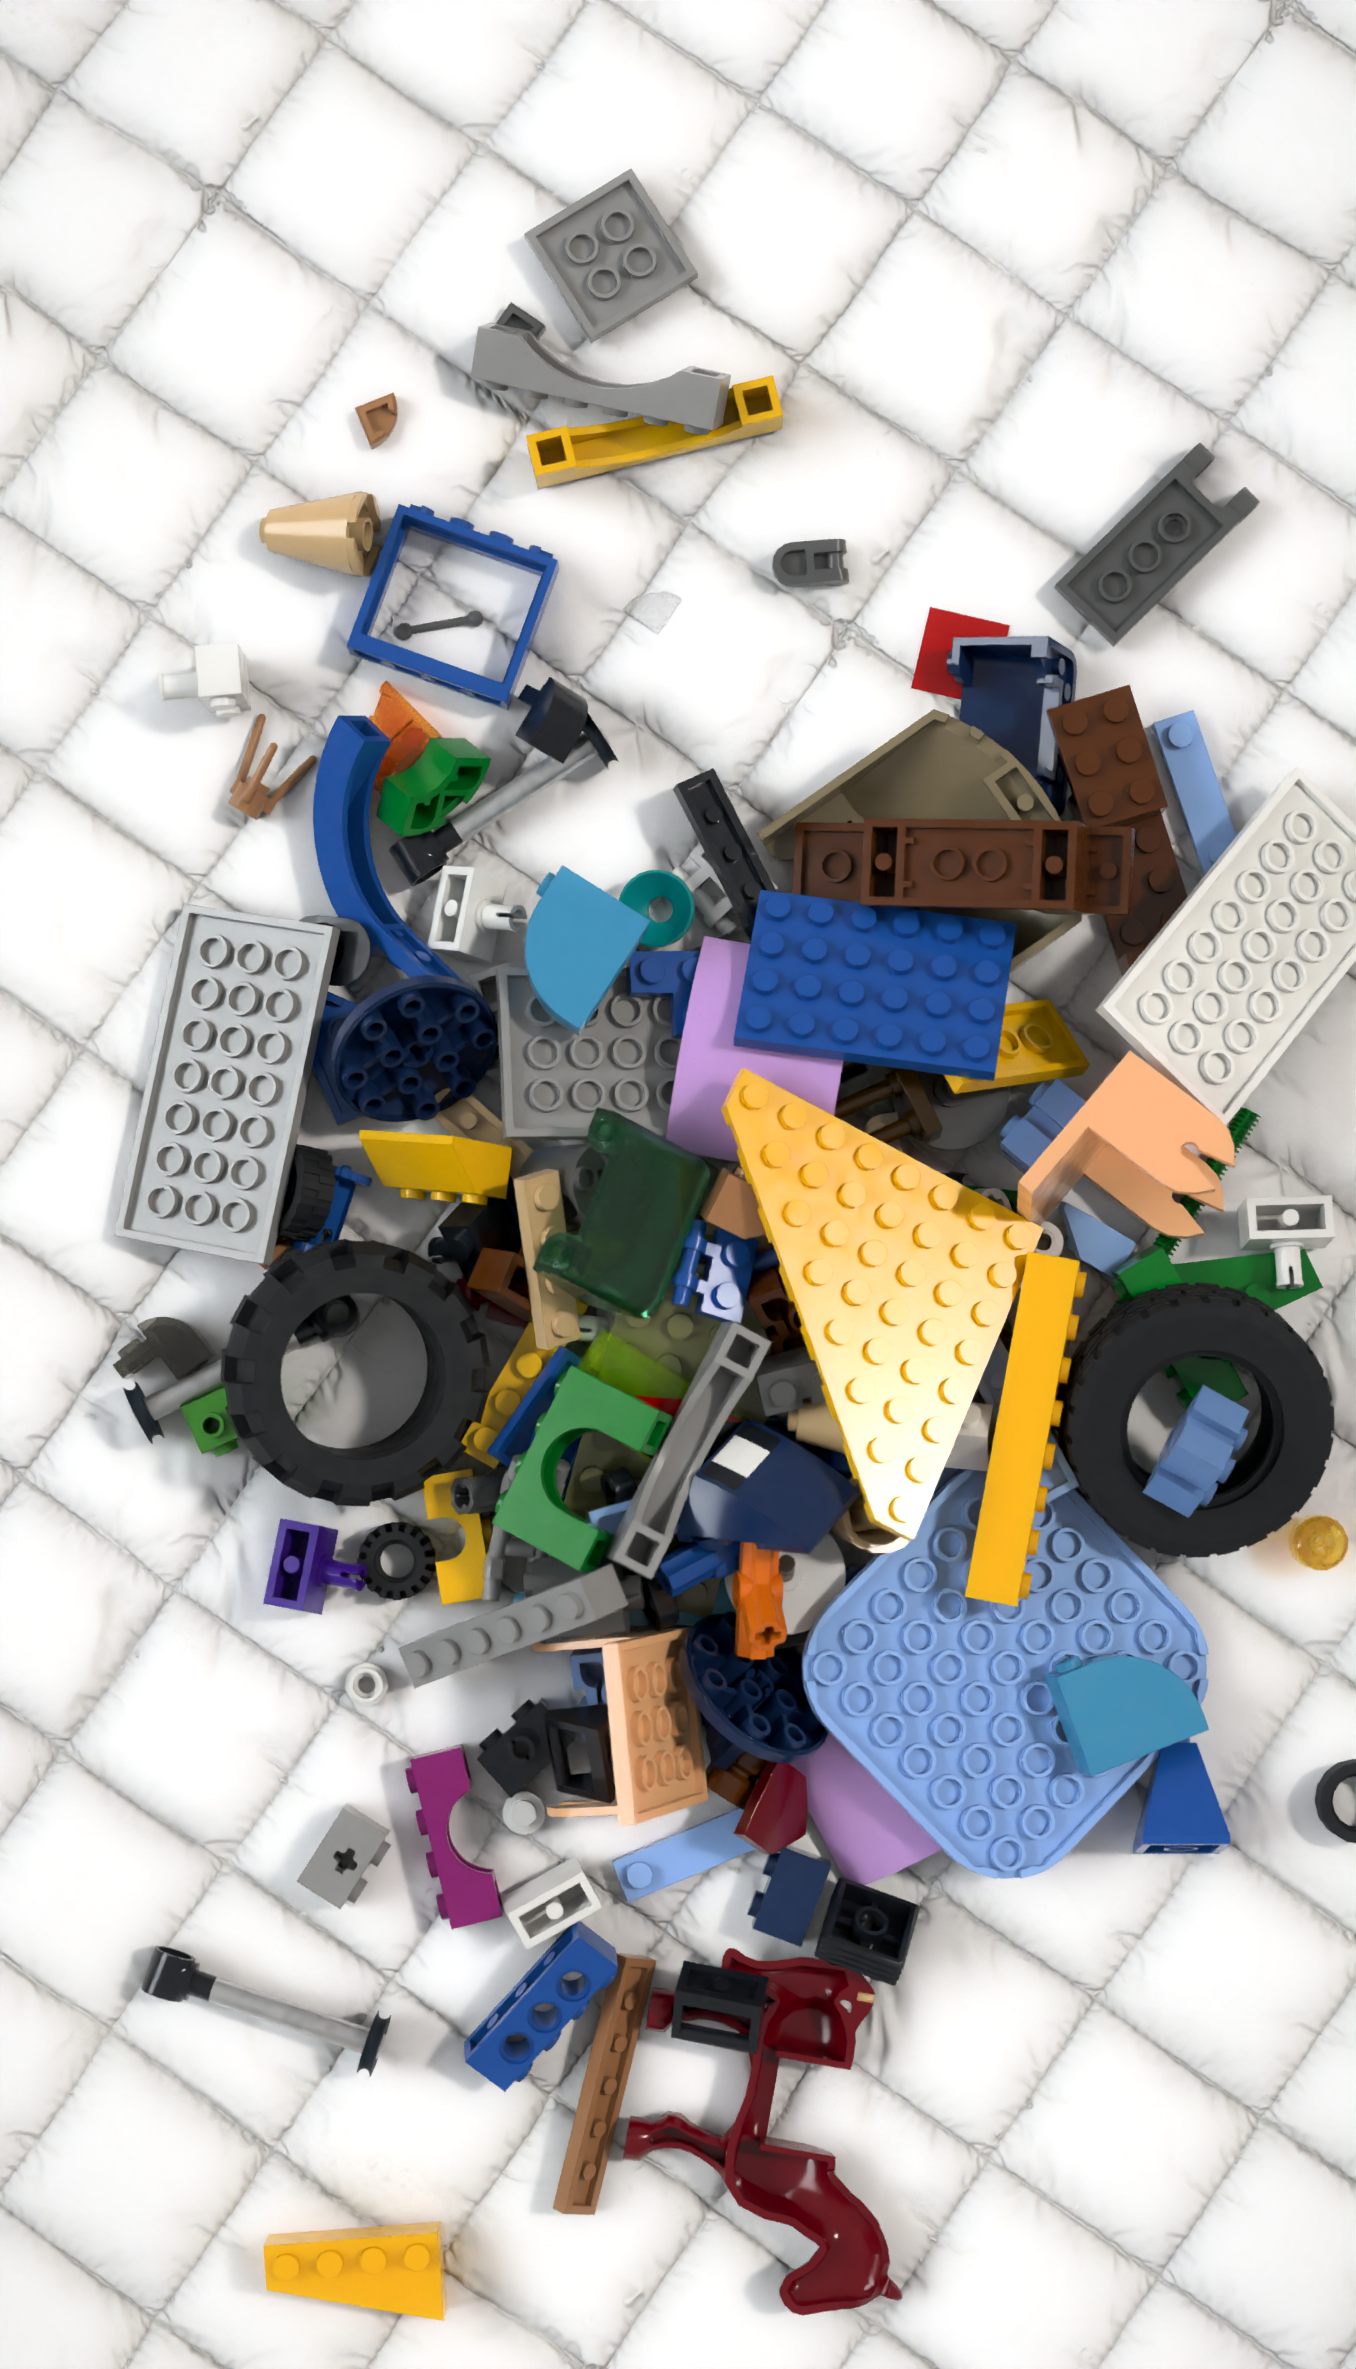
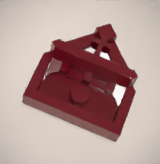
M767 1761L734 1834L763 1854L771 1855L806 1835L807 1784L806 1777L789 1763Z

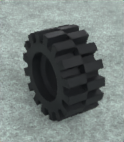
M406 1522L384 1524L370 1532L360 1546L357 1564H365L367 1567V1577H360L366 1581L367 1588L371 1592L377 1593L379 1597L393 1600L410 1598L422 1591L433 1578L432 1575L436 1569V1551L431 1544L429 1536L425 1535L422 1529ZM401 1544L412 1552L414 1564L406 1576L400 1578L391 1577L382 1569L381 1555L389 1545Z

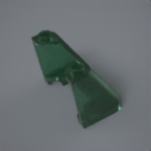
M597 1107L588 1129V1143L598 1153L609 1156L578 1235L557 1233L550 1236L542 1245L533 1270L583 1304L633 1318L644 1319L655 1313L662 1303L682 1252L686 1236L689 1234L709 1183L710 1171L706 1162L696 1154L615 1111Z

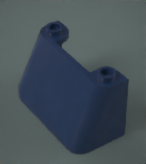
M1049 636L953 637L952 650L947 656V670L954 677V680L962 686L960 721L981 730L986 736L1009 751L1041 786L1058 816L1061 817L1066 804L1068 780L1046 712L1048 709L1075 701L1077 665L1074 653Z

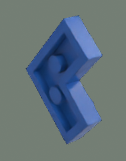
M634 951L626 964L628 997H670L672 1039H682L700 951Z

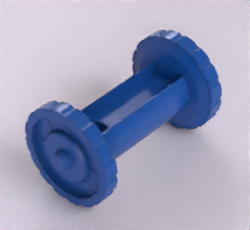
M347 1165L335 1166L336 1183L334 1186V1198L324 1227L318 1232V1236L309 1242L292 1240L290 1247L305 1252L312 1249L314 1244L339 1240L356 1186L370 1187L372 1178L351 1171V1167ZM327 1229L325 1239L321 1241L323 1231Z

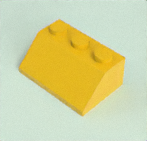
M360 1130L359 1139L383 1186L401 1189V1198L425 1200L426 1193H431L430 1200L456 1203L457 1195H461L463 1203L487 1205L488 1198L506 1199L512 1147L457 1136Z

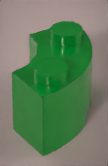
M429 738L424 753L413 766L400 774L385 777L376 816L401 837L423 834L447 822L444 818L446 815L453 811L462 801L467 804L475 795L485 778L491 758L465 738Z

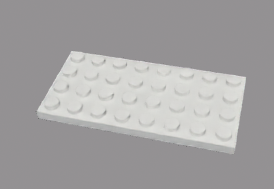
M1298 767L1289 771L1096 1009L1160 1074L1216 1115L1225 1126L1356 961V825Z

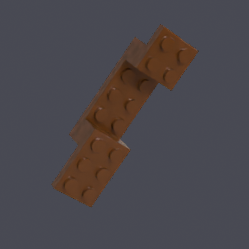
M1130 684L1048 709L1046 712L1072 792L1067 800L1072 820L1079 821L1087 826L1135 828L1131 916L1103 915L1122 977L1188 897L1162 817V813L1168 807Z
M864 818V823L796 822L792 894L858 902L860 905L871 908L920 910V907L1036 910L1044 914L1131 916L1135 828L1087 826L1079 821Z

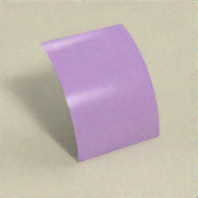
M704 936L682 1034L664 1149L740 1162L736 1152L738 1150L731 1126L726 1125L721 1108L738 1071L742 1068L753 1072L834 1116L843 1061L734 1046V1033L750 944Z
M829 1732L825 1742L813 1755L803 1761L789 1763L806 1777L807 1810L844 1878L866 1885L907 1868L942 1850Z

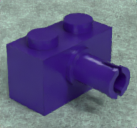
M280 1518L263 1604L322 1615L327 1586L331 1585L360 1592L363 1590L366 1581L350 1578V1574L367 1577V1567L361 1563L355 1564L333 1560L338 1530Z

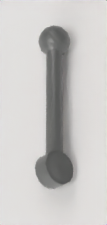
M473 610L467 616L413 626L408 623H402L397 627L396 633L400 639L407 640L412 634L467 624L472 627H478L483 622V616L479 611Z

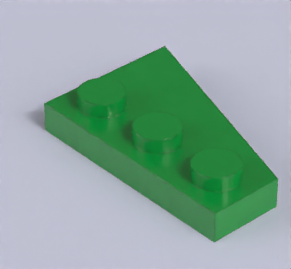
M1305 1249L1300 1250L1304 1286L1297 1289H1289V1285H1286V1289L1276 1288L1275 1253L1172 1264L1183 1283L1188 1282L1189 1285H1195L1196 1282L1218 1284L1220 1288L1228 1286L1247 1293L1249 1297H1256L1274 1310L1323 1288Z

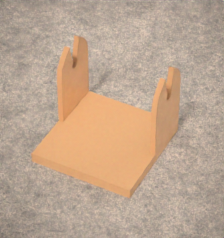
M1129 1051L1018 1182L1017 1214L1041 1226L1079 1179L1085 1176L1153 1230L1170 1238L1187 1239L1203 1236L1205 1232L1184 1206L1173 1200L1172 1194L1174 1192L1186 1194L1189 1198L1223 1212V1189L1218 1175L1207 1163L1184 1145L1192 1144L1197 1148L1198 1152L1234 1168L1235 1151L1229 1129L1216 1115L1132 1051Z
M692 1627L670 1628L660 1631H630V1635L624 1637L541 1644L539 1641L531 1644L532 1651L602 1648L616 1799L611 1804L589 1798L560 1802V1805L546 1806L547 1815L551 1817L618 1815L619 1825H635L708 1801L700 1710L687 1691L679 1665L681 1642Z

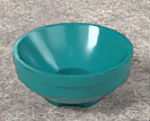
M648 870L639 873L624 886L619 897L620 902L650 920L649 930L640 942L644 946L654 948L674 944L689 931L694 920L695 902L692 892L680 877L671 872ZM664 897L671 902L673 912L667 921L657 923L651 918L649 907L655 899Z

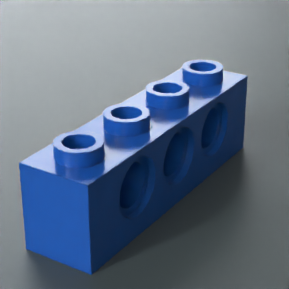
M581 1921L569 1926L464 2041L465 2062L504 2092L514 2081H522L530 2072L534 2059L543 2050L549 2051L557 2043L564 2026L571 2019L577 2020L582 2016L589 2005V1999L599 1988L605 1989L612 1983L618 1972L616 1948ZM570 1972L582 1974L580 1978L572 1981L562 1978ZM542 2003L553 2005L548 2011L542 2012L534 2009ZM515 2034L525 2037L519 2042L506 2040L509 2036Z

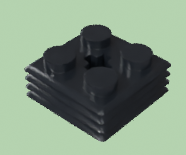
M840 1877L831 1896L814 1955L816 1958L827 1961L831 1965L841 1966L868 1976L872 1980L882 1981L894 1986L897 1984V1980L905 1965L920 1907L915 1903Z

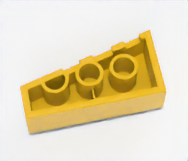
M441 2221L269 2234L263 2246L266 2290L441 2321L445 2319L447 2299Z

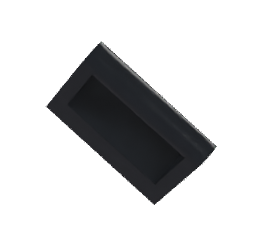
M608 1704L546 1711L543 1717L556 1789L563 1793L611 1804L616 1799ZM563 1730L585 1735L591 1769L590 1773L571 1774Z
M684 1961L675 1989L671 2038L757 2055L769 1977ZM686 2006L751 2018L750 2034L746 2035L685 2023Z

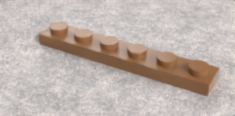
M616 1953L618 1972L612 1983L606 1987L553 2204V2209L563 2214L595 2215L656 1965V1960L646 1956Z

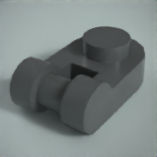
M812 540L782 545L773 556L772 570L774 577L786 587L839 586L849 583L848 569L844 568L843 555L847 553L846 540ZM814 557H826L827 569L815 570Z

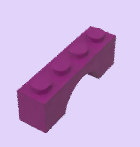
M463 1744L413 1756L410 1760L412 1767L406 1768L405 1773L411 1794L417 1792L419 1794L422 1809L416 1810V1819L421 1836L429 1835L432 1851L426 1853V1859L431 1878L439 1876L443 1893L436 1895L441 1919H449L451 1929L502 1917L504 1908L494 1869L480 1867L467 1861L457 1851L450 1836L449 1819L452 1808L473 1787Z

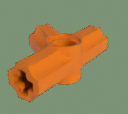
M740 1541L739 1571H735L732 1583L733 1605L735 1610H737L735 1654L737 1657L749 1659H766L774 1657V1647L779 1643L785 1642L787 1627L782 1609L783 1579L779 1571L780 1551L757 1549L755 1543Z

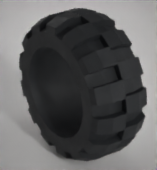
M341 1239L314 1244L312 1249L296 1256L288 1255L263 1274L265 1278L249 1296L244 1295L230 1321L233 1327L227 1348L222 1349L220 1381L224 1383L228 1404L225 1409L237 1437L253 1455V1459L285 1486L310 1499L315 1497L333 1502L336 1506H369L372 1501L387 1498L397 1501L424 1489V1481L440 1469L447 1472L467 1449V1446L461 1443L471 1423L473 1421L481 1423L489 1392L484 1390L485 1368L491 1366L486 1335L479 1331L472 1314L475 1309L458 1284L451 1282L437 1269V1265L415 1253L374 1240L352 1241ZM359 1293L385 1295L395 1301L410 1315L419 1329L425 1344L427 1378L422 1397L416 1409L398 1430L371 1445L349 1449L333 1448L307 1439L291 1419L281 1388L283 1357L292 1335L308 1315L331 1300Z

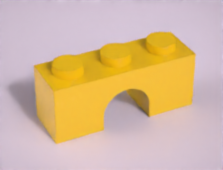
M474 1468L432 1475L424 1481L425 1488L423 1492L428 1520L443 1517L454 1519L463 1527L466 1535L464 1549L457 1557L435 1562L442 1605L481 1599L483 1596L484 1562L488 1552L487 1544H490L493 1532L491 1519H483L482 1513L458 1515L451 1505L452 1493L450 1488L455 1478L476 1476Z

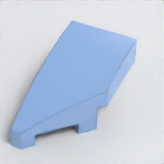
M1061 1201L1058 1208L1060 1215L1064 1216L1068 1238H1065L1067 1249L1074 1251L1077 1259L1115 1280L1110 1271L1127 1261L1136 1242L1076 1207Z

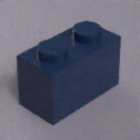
M791 1845L768 1855L762 1874L769 1876L763 1892L755 1891L747 1915L754 1917L752 1929L801 1947L832 1866L830 1860Z

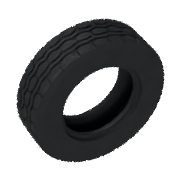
M1188 1282L1165 1285L1164 1289L1159 1290L1156 1287L1136 1295V1299L1126 1300L1110 1311L1111 1314L1106 1318L1102 1317L1088 1332L1089 1336L1086 1340H1082L1071 1357L1072 1363L1068 1383H1061L1060 1388L1063 1391L1062 1395L1058 1396V1400L1064 1401L1061 1422L1058 1427L1060 1446L1079 1484V1489L1099 1517H1102L1105 1523L1121 1536H1128L1129 1541L1148 1550L1154 1548L1157 1553L1179 1557L1180 1554L1186 1555L1187 1558L1210 1557V1554L1220 1556L1240 1550V1547H1250L1268 1538L1267 1535L1272 1531H1278L1292 1519L1291 1516L1296 1511L1299 1512L1312 1496L1311 1491L1314 1487L1318 1486L1326 1469L1325 1461L1329 1460L1334 1439L1331 1435V1431L1334 1430V1407L1330 1405V1401L1333 1399L1328 1380L1323 1375L1324 1370L1314 1352L1310 1350L1308 1344L1273 1308L1256 1297H1249L1247 1293L1228 1286L1220 1288L1218 1284L1196 1282L1195 1285H1189ZM1190 1357H1219L1235 1362L1252 1373L1261 1397V1419L1252 1444L1241 1459L1235 1463L1226 1481L1223 1484L1216 1481L1215 1483L1218 1484V1487L1206 1507L1199 1504L1188 1518L1143 1493L1151 1473L1139 1466L1132 1458L1127 1437L1128 1418L1132 1404L1139 1391L1158 1371L1174 1362Z

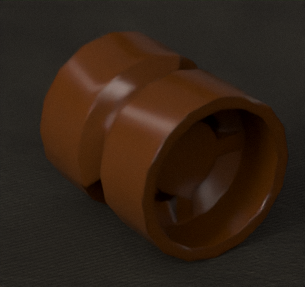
M744 1751L727 1770L713 1767L710 1761L705 1769L707 1787L728 1802L745 1810L756 1786L755 1783L759 1779L767 1760Z

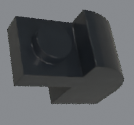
M549 677L546 684H543L541 690L526 684L518 699L530 706L531 709L515 736L564 764L584 728L588 713L587 701L551 677Z

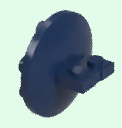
M442 975L416 976L397 981L376 991L361 1002L340 1027L335 1037L330 1057V1067L334 1083L347 1104L355 1111L369 1118L387 1122H404L417 1119L423 1121L430 1120L438 1112L474 1093L476 1085L487 1072L496 1052L498 1042L497 1022L482 994L464 981ZM450 1088L448 1094L438 1104L434 1095Z
M728 1611L725 1614L709 1615L699 1620L686 1633L681 1642L679 1665L687 1691L700 1710L702 1724L706 1730V1743L712 1766L727 1770L744 1751L767 1761L785 1764L800 1762L813 1755L825 1742L828 1731L819 1722L807 1700L802 1681V1656L793 1647L776 1650L774 1647V1657L766 1659L737 1657L735 1654L736 1613Z

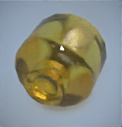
M1308 1515L1301 1518L1292 1527L1289 1534V1549L1292 1557L1300 1565L1311 1570L1326 1571L1336 1567L1344 1559L1348 1550V1536L1344 1527L1337 1520L1326 1515ZM1321 1546L1323 1550L1318 1551L1316 1547Z

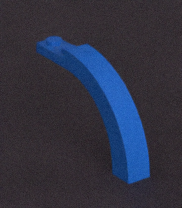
M338 716L328 735L321 755L313 802V828L317 860L330 902L338 917L357 921L366 929L371 940V956L387 955L388 962L402 970L409 978L424 975H442L463 981L399 917L389 902L376 872L370 845V803L377 772L392 741L366 716Z

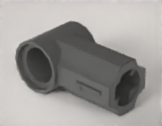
M501 1464L491 1471L489 1475L455 1478L450 1488L452 1493L451 1505L458 1515L495 1511L496 1503L501 1495L499 1493L506 1470L509 1468Z

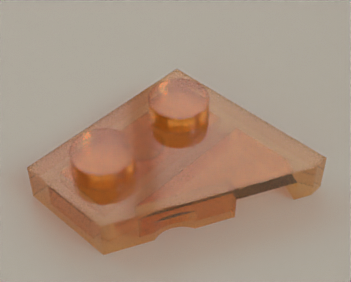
M387 680L381 685L379 690L381 697L374 715L369 717V720L392 741L380 764L373 786L380 796L386 776L400 774L413 766L424 753L429 738H442L441 734Z

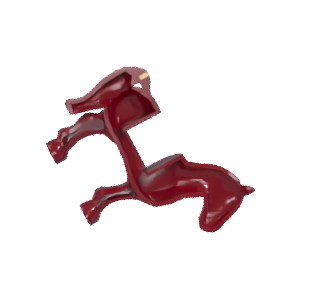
M729 1948L723 1955L721 1968L769 1977L767 1996L775 2000L765 2004L757 2055L748 2053L752 2069L746 2095L736 2120L724 2135H720L699 2127L679 2112L667 2111L654 2121L630 2116L623 2160L640 2161L651 2151L662 2148H675L690 2152L708 2163L721 2175L723 2182L740 2207L763 2219L790 2225L802 2235L815 2242L819 2246L816 2252L807 2262L787 2274L779 2288L780 2297L784 2305L792 2313L809 2315L840 2309H852L863 2306L878 2296H884L892 2300H901L903 2297L901 2290L889 2278L887 2273L890 2264L889 2251L879 2222L865 2204L853 2195L835 2175L836 2157L832 2153L815 2146L766 2136L780 2058L851 2070L856 2043L855 2032L874 2004V1989L862 1974L841 1966L831 1965L819 1958L797 1957L778 1961H757L745 1956L737 1949ZM657 1987L652 1988L645 2030L665 2032L672 2026L675 1991ZM839 2001H849L852 2005L851 2012L848 2013V2010ZM686 2006L684 2021L710 2020L722 2023L741 2034H750L751 2018Z

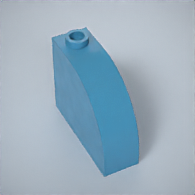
M562 865L556 875L551 872L546 875L536 892L541 898L533 910L526 931L525 966L530 986L540 1005L555 1021L577 1036H580L649 930L650 920Z
M1104 1654L1083 1660L1080 1659V1656H1073L1055 1663L1056 1670L1044 1675L1077 1770L1081 1774L1091 1777L1209 1730L1201 1706L1187 1684L1171 1670L1151 1660L1119 1654Z

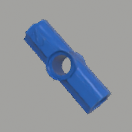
M694 1537L692 1542L662 1558L655 1572L656 1578L666 1594L673 1598L709 1577L722 1578L731 1575L739 1570L740 1541H732L729 1546L717 1545L716 1539Z

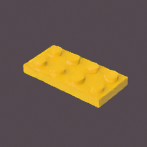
M1050 999L1005 1004L995 1081L943 1075L953 1092L958 1094L1054 1080L1056 1078L1082 1076L1090 1066V1063Z

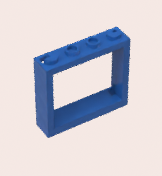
M398 504L347 643L349 653L508 710L559 572L558 560L552 558L554 554L543 551L539 546L530 545L529 549L514 545V539L503 533L490 531L488 536L474 531V525L463 519L451 517L450 521L437 518L434 516L435 512L422 505L419 507L411 504L409 508ZM409 530L541 576L502 683L371 637Z

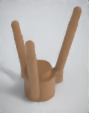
M259 714L237 779L229 791L233 795L228 804L258 820L262 811L270 815L276 803L317 761L316 756H310L270 797H267L270 788L260 782L278 748L276 743L269 745L253 777L248 776L266 720L264 714Z

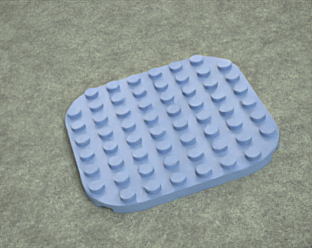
M963 1469L948 1480L930 1499L915 1538L899 1550L887 1554H876L820 1612L808 1633L804 1645L801 1667L802 1681L809 1705L824 1728L950 1858L961 1866L986 1877L996 1879L1025 1878L1041 1873L1061 1861L1157 1760L1160 1750H1157L1092 1777L1079 1773L1044 1675L1056 1670L1055 1663L1073 1656H1080L1081 1660L1104 1654L1139 1657L1156 1662L1179 1676L1193 1692L1201 1706L1209 1681L1206 1679V1655L1209 1654L1203 1632L1192 1613L1116 1532L1099 1517L1096 1511L1075 1489L1047 1503L1044 1513H1035L1033 1529L1040 1530V1538L1036 1556L1028 1555L1025 1572L1033 1574L1028 1600L1020 1598L1019 1606L1017 1607L965 1597L988 1471Z

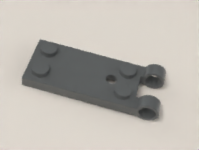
M1201 442L1054 587L1113 647L1260 503L1244 487L1219 510L1191 483L1215 459V456ZM1170 521L1178 522L1182 528L1181 533L1176 536L1168 534L1166 524Z

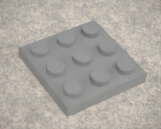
M632 168L524 233L527 243L591 343L698 278V272Z

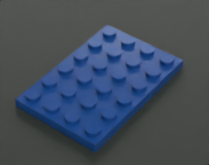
M760 890L734 1033V1046L995 1081L1017 923L912 909L871 908L860 905L858 902Z

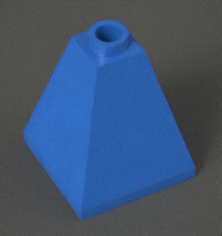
M1190 1738L1160 1749L1159 1756L1153 1764L1133 1843V1854H1219L1231 1844L1230 1833L1197 1743H1190Z

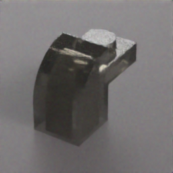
M155 1317L137 1325L146 1337V1340L141 1342L139 1338H136L118 1352L121 1359L114 1363L113 1366L123 1379H130L160 1356L176 1379L181 1380L196 1372L217 1356V1354L200 1331L190 1323L171 1317Z

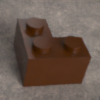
M567 1234L575 1289L591 1248ZM521 1246L518 1254L483 1247L466 1287L521 1319L533 1323L523 1246Z

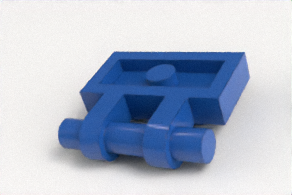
M690 1220L687 1235H682L679 1249L683 1253L679 1270L673 1273L671 1287L674 1289L671 1304L680 1308H688L690 1296L694 1295L698 1297L695 1314L721 1322L740 1324L759 1240L752 1238L743 1239L719 1228L713 1231L710 1243L704 1239L707 1223L700 1220ZM699 1257L707 1259L702 1280L695 1276Z

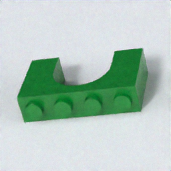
M571 1365L568 1372L563 1373L558 1379L554 1388L555 1398L549 1410L544 1412L538 1419L534 1429L536 1436L529 1450L523 1452L515 1466L516 1476L509 1490H505L499 1497L495 1506L497 1514L492 1523L578 1571L589 1573L598 1568L614 1534L575 1514L563 1502L556 1481L557 1467L562 1454L577 1438L589 1433L604 1432L639 1452L654 1456L673 1416L588 1371Z

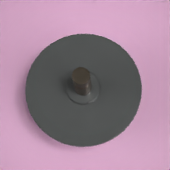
M915 1071L943 1127L941 1137L926 1144L927 1146L940 1150L966 1149L984 1141L1002 1122L1009 1103V1086L955 1094L943 1074ZM891 1095L894 1112L898 1113V1120L904 1118L903 1113L908 1110L901 1096L894 1098ZM920 1134L913 1136L915 1139L924 1144Z

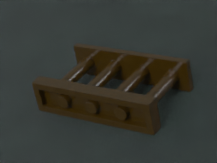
M843 1061L842 1071L860 1063ZM886 1067L889 1073L884 1075L885 1080L836 1102L834 1116L842 1119L891 1095L894 1098L901 1096L908 1110L903 1113L904 1118L871 1132L869 1135L885 1144H889L910 1133L913 1136L920 1134L925 1145L941 1137L943 1127L914 1070Z

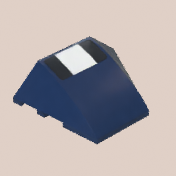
M745 1419L693 1476L677 1537L679 1541L692 1542L694 1537L716 1539L717 1545L729 1546L732 1541L751 1542L756 1544L757 1549L809 1554L860 1497V1494L852 1483L837 1472L806 1443L796 1441L795 1434L792 1431H787V1427L781 1421Z

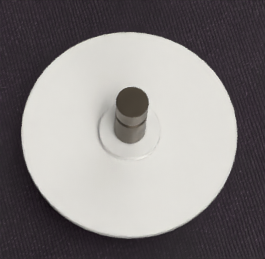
M828 1533L809 1554L779 1552V1571L783 1579L782 1609L787 1627V1635L809 1631L820 1612L845 1587L846 1571L844 1559L838 1545ZM734 1573L725 1576V1586L732 1605Z

